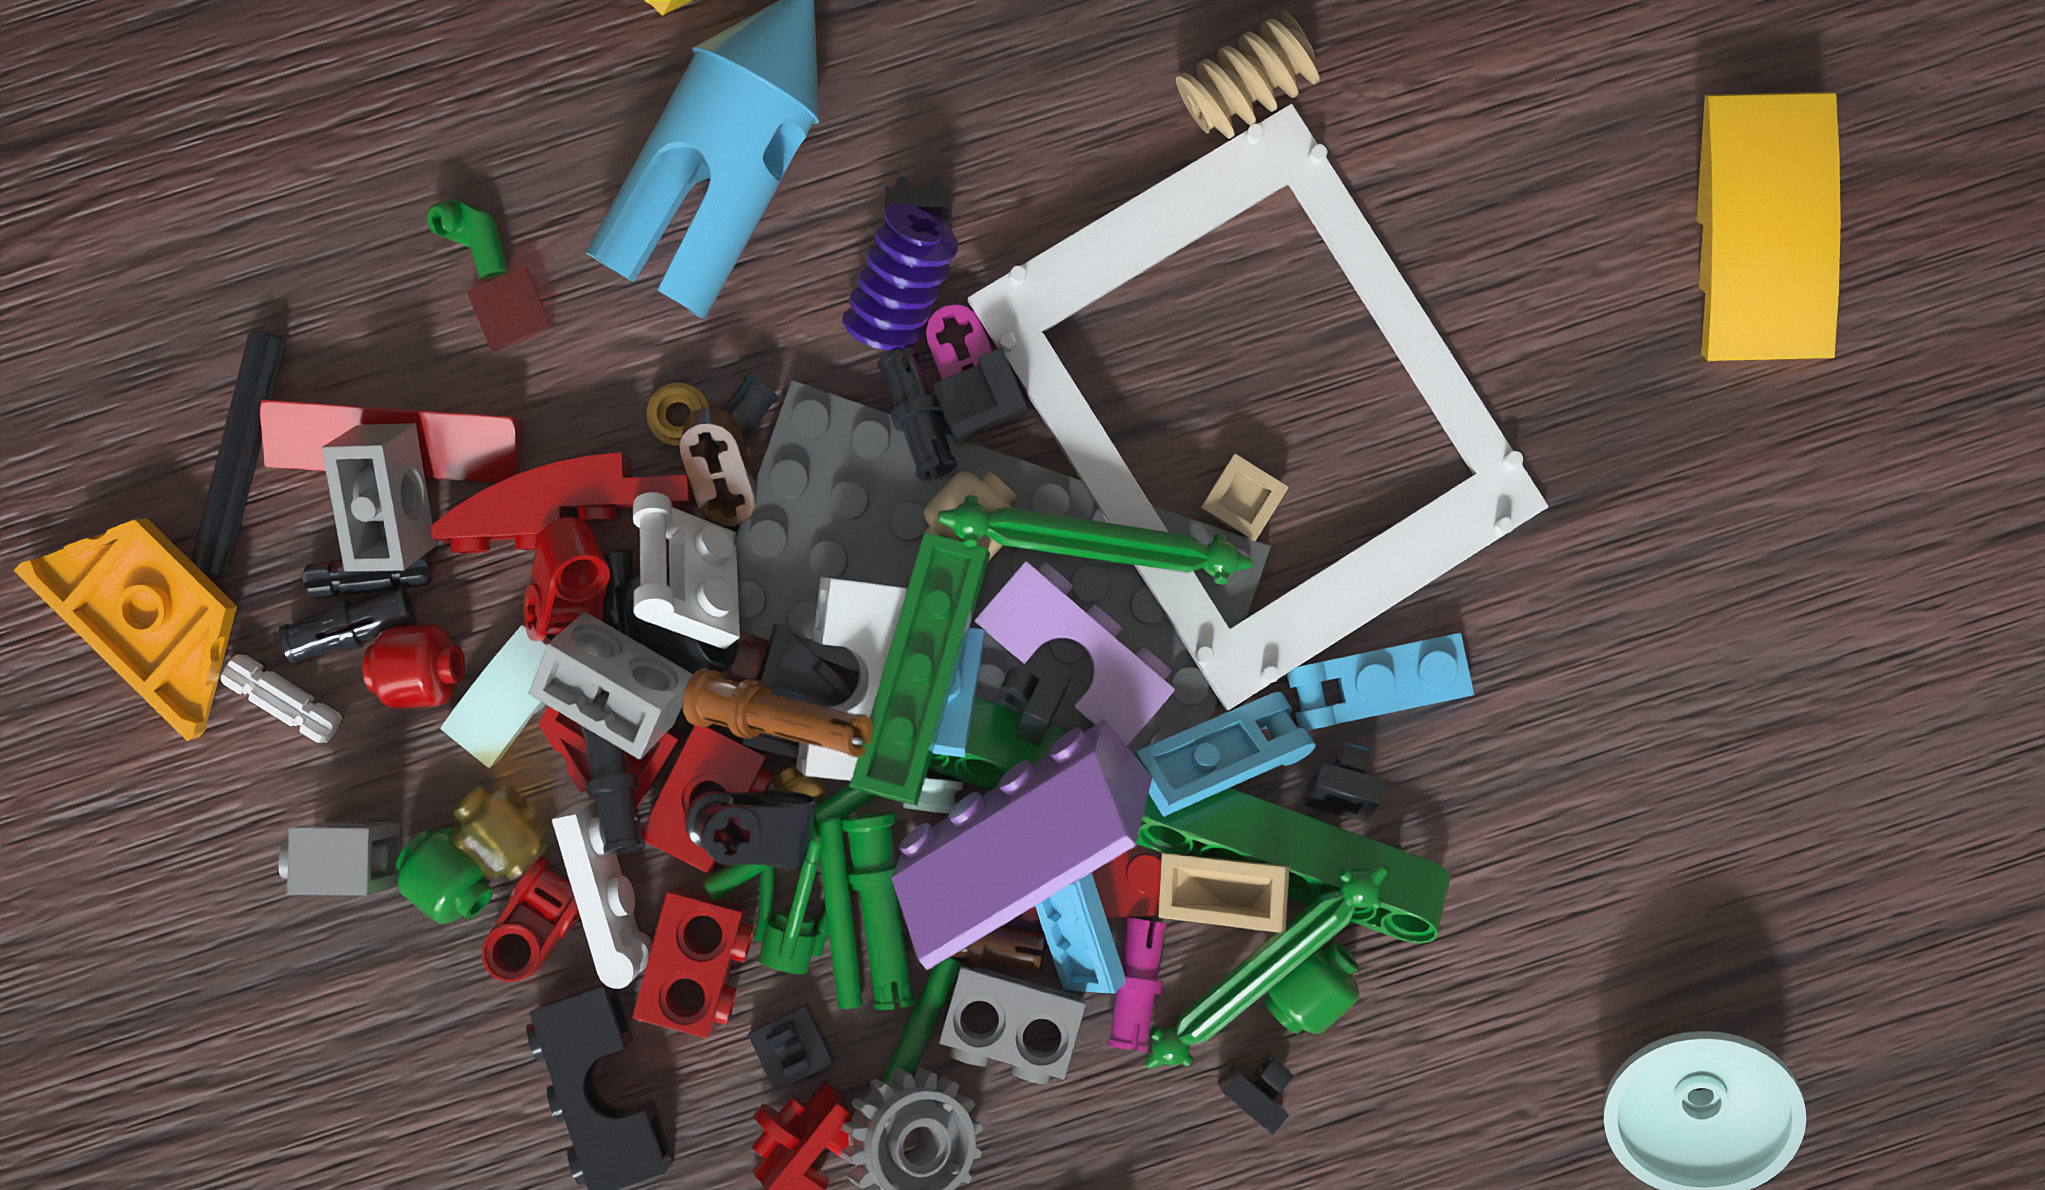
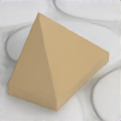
M1171 852L1162 853L1159 918L1279 933L1285 932L1289 866Z

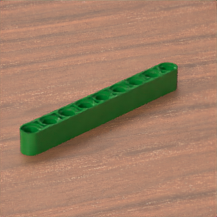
M976 696L966 756L958 757L933 753L928 769L991 791L998 786L1001 778L1012 767L1025 760H1029L1031 764L1039 761L1049 754L1052 746L1063 735L1071 730L1050 724L1038 747L1016 736L1023 713L1008 710L999 704ZM1227 788L1164 817L1150 794H1148L1136 842L1140 846L1160 853L1171 852L1289 866L1287 899L1309 906L1322 894L1341 890L1342 880L1338 877V873L1342 868L1348 867L1350 870L1357 868L1369 869L1384 864L1388 869V873L1380 884L1379 896L1383 899L1382 905L1378 909H1373L1371 906L1365 908L1356 907L1350 922L1411 943H1427L1437 938L1451 880L1449 872L1433 861L1231 788Z

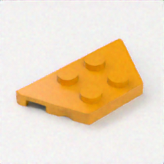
M148 518L134 519L108 529L106 533L82 539L46 556L22 562L14 569L66 623L187 741L199 738L205 732L237 605Z

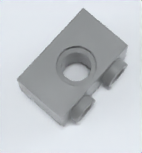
M416 423L356 425L322 446L344 571L405 570L436 546V540L431 539V525L433 523Z
M320 822L289 827L288 839L282 841L278 858L280 876L283 879H287V894L370 895L398 887L397 877L400 871L396 868V862L401 853V822Z

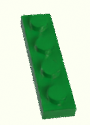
M924 532L870 714L873 725L872 740L870 745L862 742V746L867 751L857 758L850 786L853 789L918 806L989 561L990 552L988 548L977 545L967 547L964 545V542Z

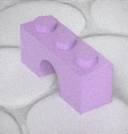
M1026 561L976 618L975 622L1023 664L1030 659L1039 647L1052 640L1067 639L1082 646L1091 658L1093 677L1089 688L1073 707L1094 725L1105 720L1123 743L1128 746L1175 691L1165 681L1172 672L1171 669L1143 646L1136 654L1132 653L1116 639L1123 628L1095 604L1085 612L1066 595L1074 586L1049 564L1043 562L1036 570Z

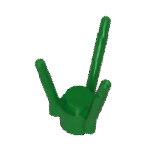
M818 836L810 840L790 912L778 911L775 920H773L775 867L769 866L760 872L759 919L753 939L762 943L758 961L772 969L792 974H806L811 957L822 956L829 933L826 909L815 930H812L814 920L804 916L823 845L822 839ZM852 864L847 868V873L853 870ZM849 884V892H850V891H851V888H852V884Z

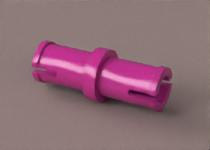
M1126 917L1125 924L1127 925L1121 959L1126 983L1116 992L1111 1033L1107 1045L1131 1050L1133 1048L1136 1051L1148 1052V1039L1155 994L1162 995L1163 981H1158L1157 978L1164 931L1167 928V923Z

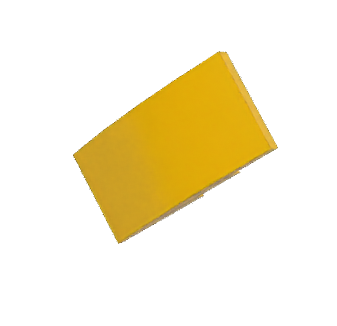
M1836 93L1705 94L1696 219L1697 222L1703 225L1699 288L1705 292L1701 355L1707 361L1834 358L1839 297L1841 228L1840 155Z

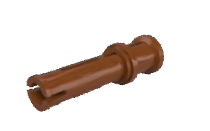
M701 669L690 678L684 691L683 713L687 721L695 726L708 727L713 723L730 728L733 734L742 738H752L761 733H766L838 751L851 757H860L867 751L864 746L854 744L853 740L870 745L872 740L873 725L867 715L853 714L774 695L763 682L758 680L746 679L739 683L724 679L723 675L717 670Z

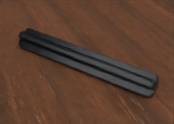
M257 330L251 331L248 334L191 561L205 575L224 578L229 572L262 441L260 421L261 400H272L286 346L285 339L269 332Z

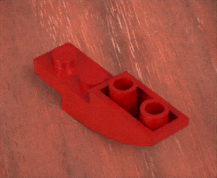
M622 452L582 456L543 465L516 474L485 488L454 507L432 524L431 539L451 543V553L490 552V541L515 540V550H536L540 532L557 519L571 517V512L578 511V519L584 522H605L617 520L616 509H633L635 498L644 493L656 492L664 494L671 500L672 507L680 510V506H696V499L688 475L632 477V460Z

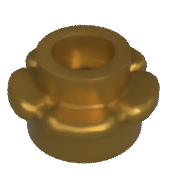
M797 764L785 769L771 780L775 790L808 794L815 797L817 802L829 793L821 777L805 776L796 769Z

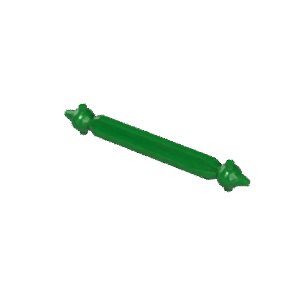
M974 495L966 496L965 502L955 509L943 510L938 513V521L953 528L956 535L964 539V545L967 547L976 546L977 540L987 535L1001 545L1185 573L1204 568L1209 575L1215 577V583L1226 584L1230 575L1235 571L1251 568L1253 562L1251 558L1238 552L1231 542L1226 541L1224 534H1215L1213 541L1206 546L1191 535L1009 507L988 512L982 504L978 503V498Z
M1380 864L1369 869L1357 868L1350 870L1348 867L1342 868L1338 873V877L1342 880L1341 890L1328 892L1317 898L1286 924L1285 932H1277L1187 1007L1181 1013L1176 1027L1160 1029L1158 1026H1154L1149 1032V1036L1153 1039L1152 1050L1145 1061V1065L1149 1069L1164 1064L1174 1066L1182 1063L1185 1067L1190 1065L1193 1061V1056L1189 1053L1190 1045L1208 1041L1349 924L1356 907L1365 908L1371 906L1373 909H1378L1382 905L1383 899L1379 896L1380 884L1388 873L1387 867L1384 864Z

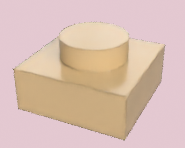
M1234 454L1200 510L1241 536L1255 542L1289 487L1242 457Z

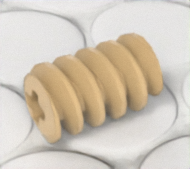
M1282 9L1280 15L1281 23L1273 18L1261 22L1259 28L1260 37L1252 32H1246L1241 35L1238 41L1239 51L1229 45L1220 48L1217 54L1218 65L1209 59L1198 62L1196 66L1197 79L1188 73H1181L1176 76V84L1187 109L1205 133L1209 134V130L1215 127L1229 139L1235 136L1231 116L1236 113L1247 124L1252 125L1256 122L1252 103L1256 100L1269 111L1276 110L1277 103L1273 89L1278 86L1291 98L1298 96V88L1294 77L1298 73H1301L1311 84L1315 85L1320 82L1315 53L1303 30L1287 11Z

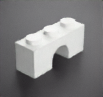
M821 577L813 641L824 645L845 647L855 657L859 667L858 685L851 697L839 705L828 708L853 714H864L870 718L908 588ZM853 740L854 744L862 745V742ZM799 742L796 769L805 776L851 780L858 757H851L845 753Z

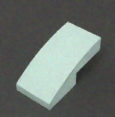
M525 624L521 625L492 659L440 728L488 768H491L502 759L532 715L546 705L529 695L528 692L550 640L545 638L543 641H531L527 636Z

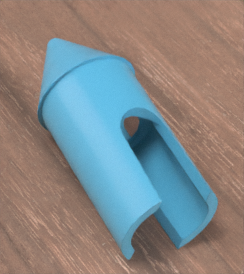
M779 0L692 48L694 56L587 248L586 254L635 282L687 193L696 183L711 179L707 193L658 288V291L689 309L688 311L693 315L706 319L780 185L782 177L797 149L807 136L811 126L820 122L814 0Z

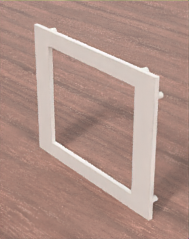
M1292 104L1262 122L1252 124L1247 131L1025 264L1013 267L1010 273L968 297L971 307L997 348L1003 349L1012 372L1107 523L1168 532L1043 332L1284 186L1289 185L1472 472V477L1231 629L1225 623L1193 571L1185 573L1134 565L1226 711L1277 681L1286 673L1549 507L1524 469L1522 454L1518 451H1513L1327 160V148L1322 144H1317Z

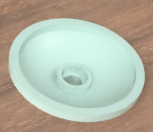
M1698 1031L1675 1034L1641 1048L1630 1056L1614 1074L1604 1099L1605 1132L1616 1157L1633 1175L1660 1190L1753 1189L1777 1175L1792 1160L1802 1142L1806 1126V1110L1802 1092L1795 1076L1787 1065L1774 1053L1756 1042L1721 1032ZM1697 1088H1706V1089L1701 1090V1091L1693 1090V1089H1697Z

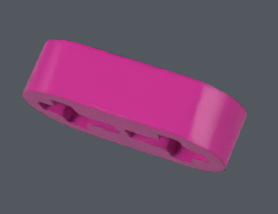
M957 304L943 306L934 312L928 321L926 329L928 346L942 380L977 366L978 357L993 352L981 321L975 312L966 306ZM950 319H955L959 327L970 325L973 330L972 333L965 336V345L970 357L961 361L958 360L951 343L940 345L937 341V338L945 333L944 322Z

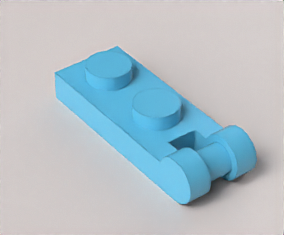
M1461 633L1298 666L1287 673L1290 688H1297L1301 711L1295 713L1298 728H1305L1306 730L1474 695ZM1337 678L1342 703L1326 706L1321 682Z
M1275 692L1136 751L1134 756L1152 776L1149 794L1163 817L1279 765L1287 766L1294 764L1313 751L1316 744L1305 728H1297L1289 716L1292 712V707L1282 692ZM1260 729H1268L1274 739L1267 741Z

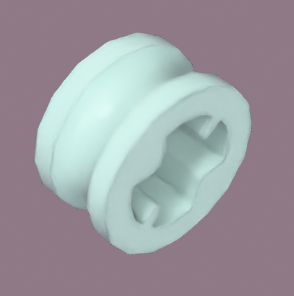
M926 777L918 806L904 803L903 808L950 813L957 804L955 794L957 791L963 790L964 782Z

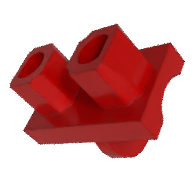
M824 1081L806 1104L798 1098L791 1096L779 1112L766 1104H761L753 1114L756 1122L764 1129L751 1146L762 1157L752 1170L754 1176L764 1187L762 1190H826L829 1183L826 1173L812 1163L825 1147L841 1157L840 1151L849 1146V1134L841 1130L842 1124L851 1122L853 1115L849 1111L840 1092Z

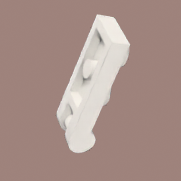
M592 799L574 804L553 818L552 822L597 974L606 986L622 988L627 986L640 972L646 969L653 940L647 934L638 930L633 913L635 908L634 890L628 878L622 876L617 855L603 853L604 844L596 800Z

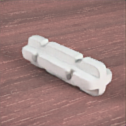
M236 654L228 662L221 675V681L224 685L240 695L242 693L245 695L247 693L250 694L248 700L291 727L293 725H300V732L317 743H327L338 730L342 721L340 713L324 703L314 704L313 696L273 671H266L264 673V666L247 655Z

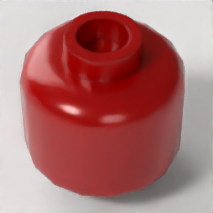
M420 624L391 627L382 630L373 644L369 645L365 650L362 669L363 677L368 690L376 694L385 706L394 709L437 707L450 699L455 690L456 683H460L465 675V657L461 647L454 645L447 631L438 625Z

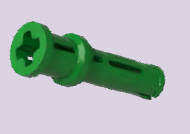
M896 811L865 813L841 819L842 830L848 833L853 870L847 873L848 884H852V890H859L875 1010L895 1009L891 983L893 984L895 1003H899L901 1008L915 1004V998L912 995L900 904L891 879L897 865L891 826L897 822Z

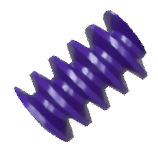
M891 203L884 211V219L888 224L877 228L875 241L879 246H874L868 250L866 257L870 267H865L860 271L858 284L861 288H856L851 292L849 298L853 309L849 308L843 313L842 323L847 332L859 342L887 351L896 349L902 351L904 348L914 347L920 340L922 326L930 317L931 305L938 298L940 284L947 277L949 263L958 251V241L953 231L932 213L914 205Z

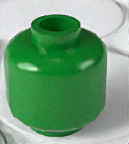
M453 828L439 829L435 832L430 829L422 831L410 840L398 856L396 868L400 871L397 877L399 892L430 919L439 924L453 922L462 916L467 920L474 918L487 906L493 896V889L489 887L494 872L493 861Z
M1332 940L1327 945L1323 944L1270 988L1263 996L1264 1002L1273 1016L1291 1032L1299 1034L1304 1030L1312 1034H1321L1358 1000L1360 990L1353 974L1359 969V966L1352 955L1341 944Z

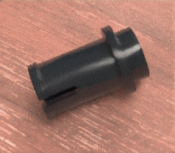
M746 374L742 384L721 409L735 418L740 427L746 449L749 446L745 440L762 420V417L771 405L775 404L779 399L776 393L750 374ZM710 432L702 433V436L717 449H720L721 441L713 440Z

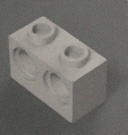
M584 611L547 644L528 694L636 758L641 759L674 725L683 705L685 688L693 674Z
M963 962L939 1044L950 1046L949 1056L961 1062L985 1067L988 1058L1012 1064V1075L1030 1082L1047 1085L1050 1076L1065 1079L1086 1006L1085 997L984 967H970L969 963ZM985 1001L994 1006L999 1016L996 1026L985 1033H976L969 1030L963 1023L961 1016L963 1009L969 1003ZM1036 1019H1048L1054 1022L1061 1032L1057 1044L1045 1051H1038L1028 1046L1023 1038V1032L1030 1022Z

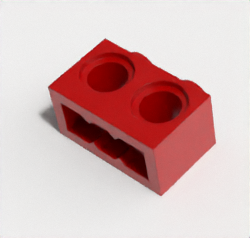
M676 887L668 891L665 896L632 1018L706 1039L716 1030L717 1023L728 1025L738 992L737 987L728 985L734 960L745 963L755 925L745 923L749 907L721 899L714 902L710 896ZM696 916H709L719 923L722 930V940L717 948L704 949L693 941L690 927ZM688 978L695 980L701 985L705 993V1002L702 1009L687 1011L676 1003L673 989L677 980Z

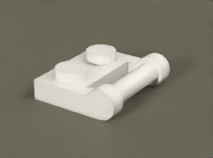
M648 492L639 495L633 501V522L640 528L641 586L637 587L634 591V613L637 617L647 622L726 649L740 637L737 552L733 544L736 532L673 508L671 500L664 494ZM666 539L669 540L670 587L667 586Z

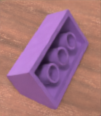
M1102 720L1085 732L1081 728L1069 731L1052 746L1049 754L1034 764H1031L1029 760L1018 763L1001 778L998 786L983 796L979 792L967 795L953 807L948 818L933 827L929 823L921 824L903 839L899 846L902 852L891 879L918 960L927 970L1136 845L1152 776L1105 720Z

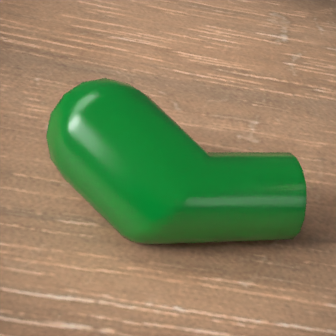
M458 199L436 202L430 207L427 213L429 229L437 236L445 237L469 247L479 279L495 278L510 271L497 224L490 213Z

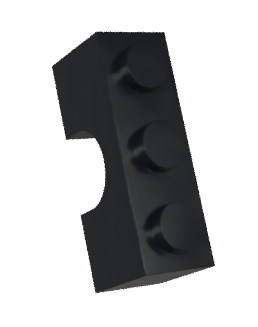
M603 983L544 1003L530 1011L532 1023L526 1026L529 1046L538 1062L542 1060L546 1062L553 1083L547 1086L549 1106L558 1123L566 1122L573 1146L567 1148V1157L572 1175L577 1184L586 1183L588 1190H618L666 1173L673 1164L674 1159L655 1102L652 1101L628 1109L614 1107L599 1095L595 1086L594 1072L599 1059L604 1055L624 1049L634 1040L617 988H611Z

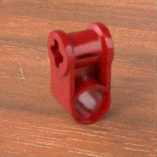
M572 517L557 519L548 524L539 534L531 580L526 588L523 604L524 624L527 636L531 641H543L547 634H559L584 611L602 621V607L607 583L610 579V569L593 531L581 519Z
M541 855L530 865L510 896L507 907L485 938L482 946V962L486 971L495 979L503 982H517L537 974L546 965L560 941L570 932L580 918L570 881L549 868V860ZM542 890L545 891L546 893L550 894L551 896H553V897L556 898L557 900H559L561 903H559V902L556 901L555 899L551 898L550 896H548L547 894H545L544 892H542ZM512 933L523 936L531 948V957L523 969L509 966L502 956L503 942Z

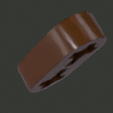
M715 407L696 410L685 420L679 445L680 454L698 508L703 516L712 523L721 526L741 524L752 515L755 508L756 477L740 427L735 418L724 410ZM710 432L713 440L721 441L718 457H713L709 443L706 440H699L700 433ZM725 477L730 493L738 495L736 501H727L724 493H717L719 478Z

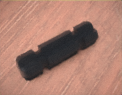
M428 553L407 569L395 571H344L342 560L338 561L337 566H335L334 562L312 563L304 567V587L309 597L325 598L338 596L339 591L342 594L351 595L397 589L398 584L406 588L427 586L432 581V565Z

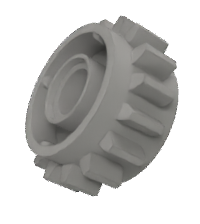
M898 1068L894 1069L892 1081L883 1083L875 1078L870 1082L872 1091L864 1099L854 1098L852 1105L856 1110L851 1122L843 1123L841 1130L849 1134V1146L840 1151L843 1159L856 1166L848 1176L852 1183L861 1189L867 1187L866 1190H955L961 1182H970L972 1177L968 1172L973 1159L981 1158L982 1151L976 1148L975 1135L983 1131L981 1123L969 1116V1113L975 1106L973 1100L962 1094L956 1095L959 1088L957 1083L944 1076L937 1081V1074L925 1068H919L913 1079L910 1073ZM920 1127L921 1137L918 1145L911 1152L904 1154L903 1143L906 1136L913 1129Z

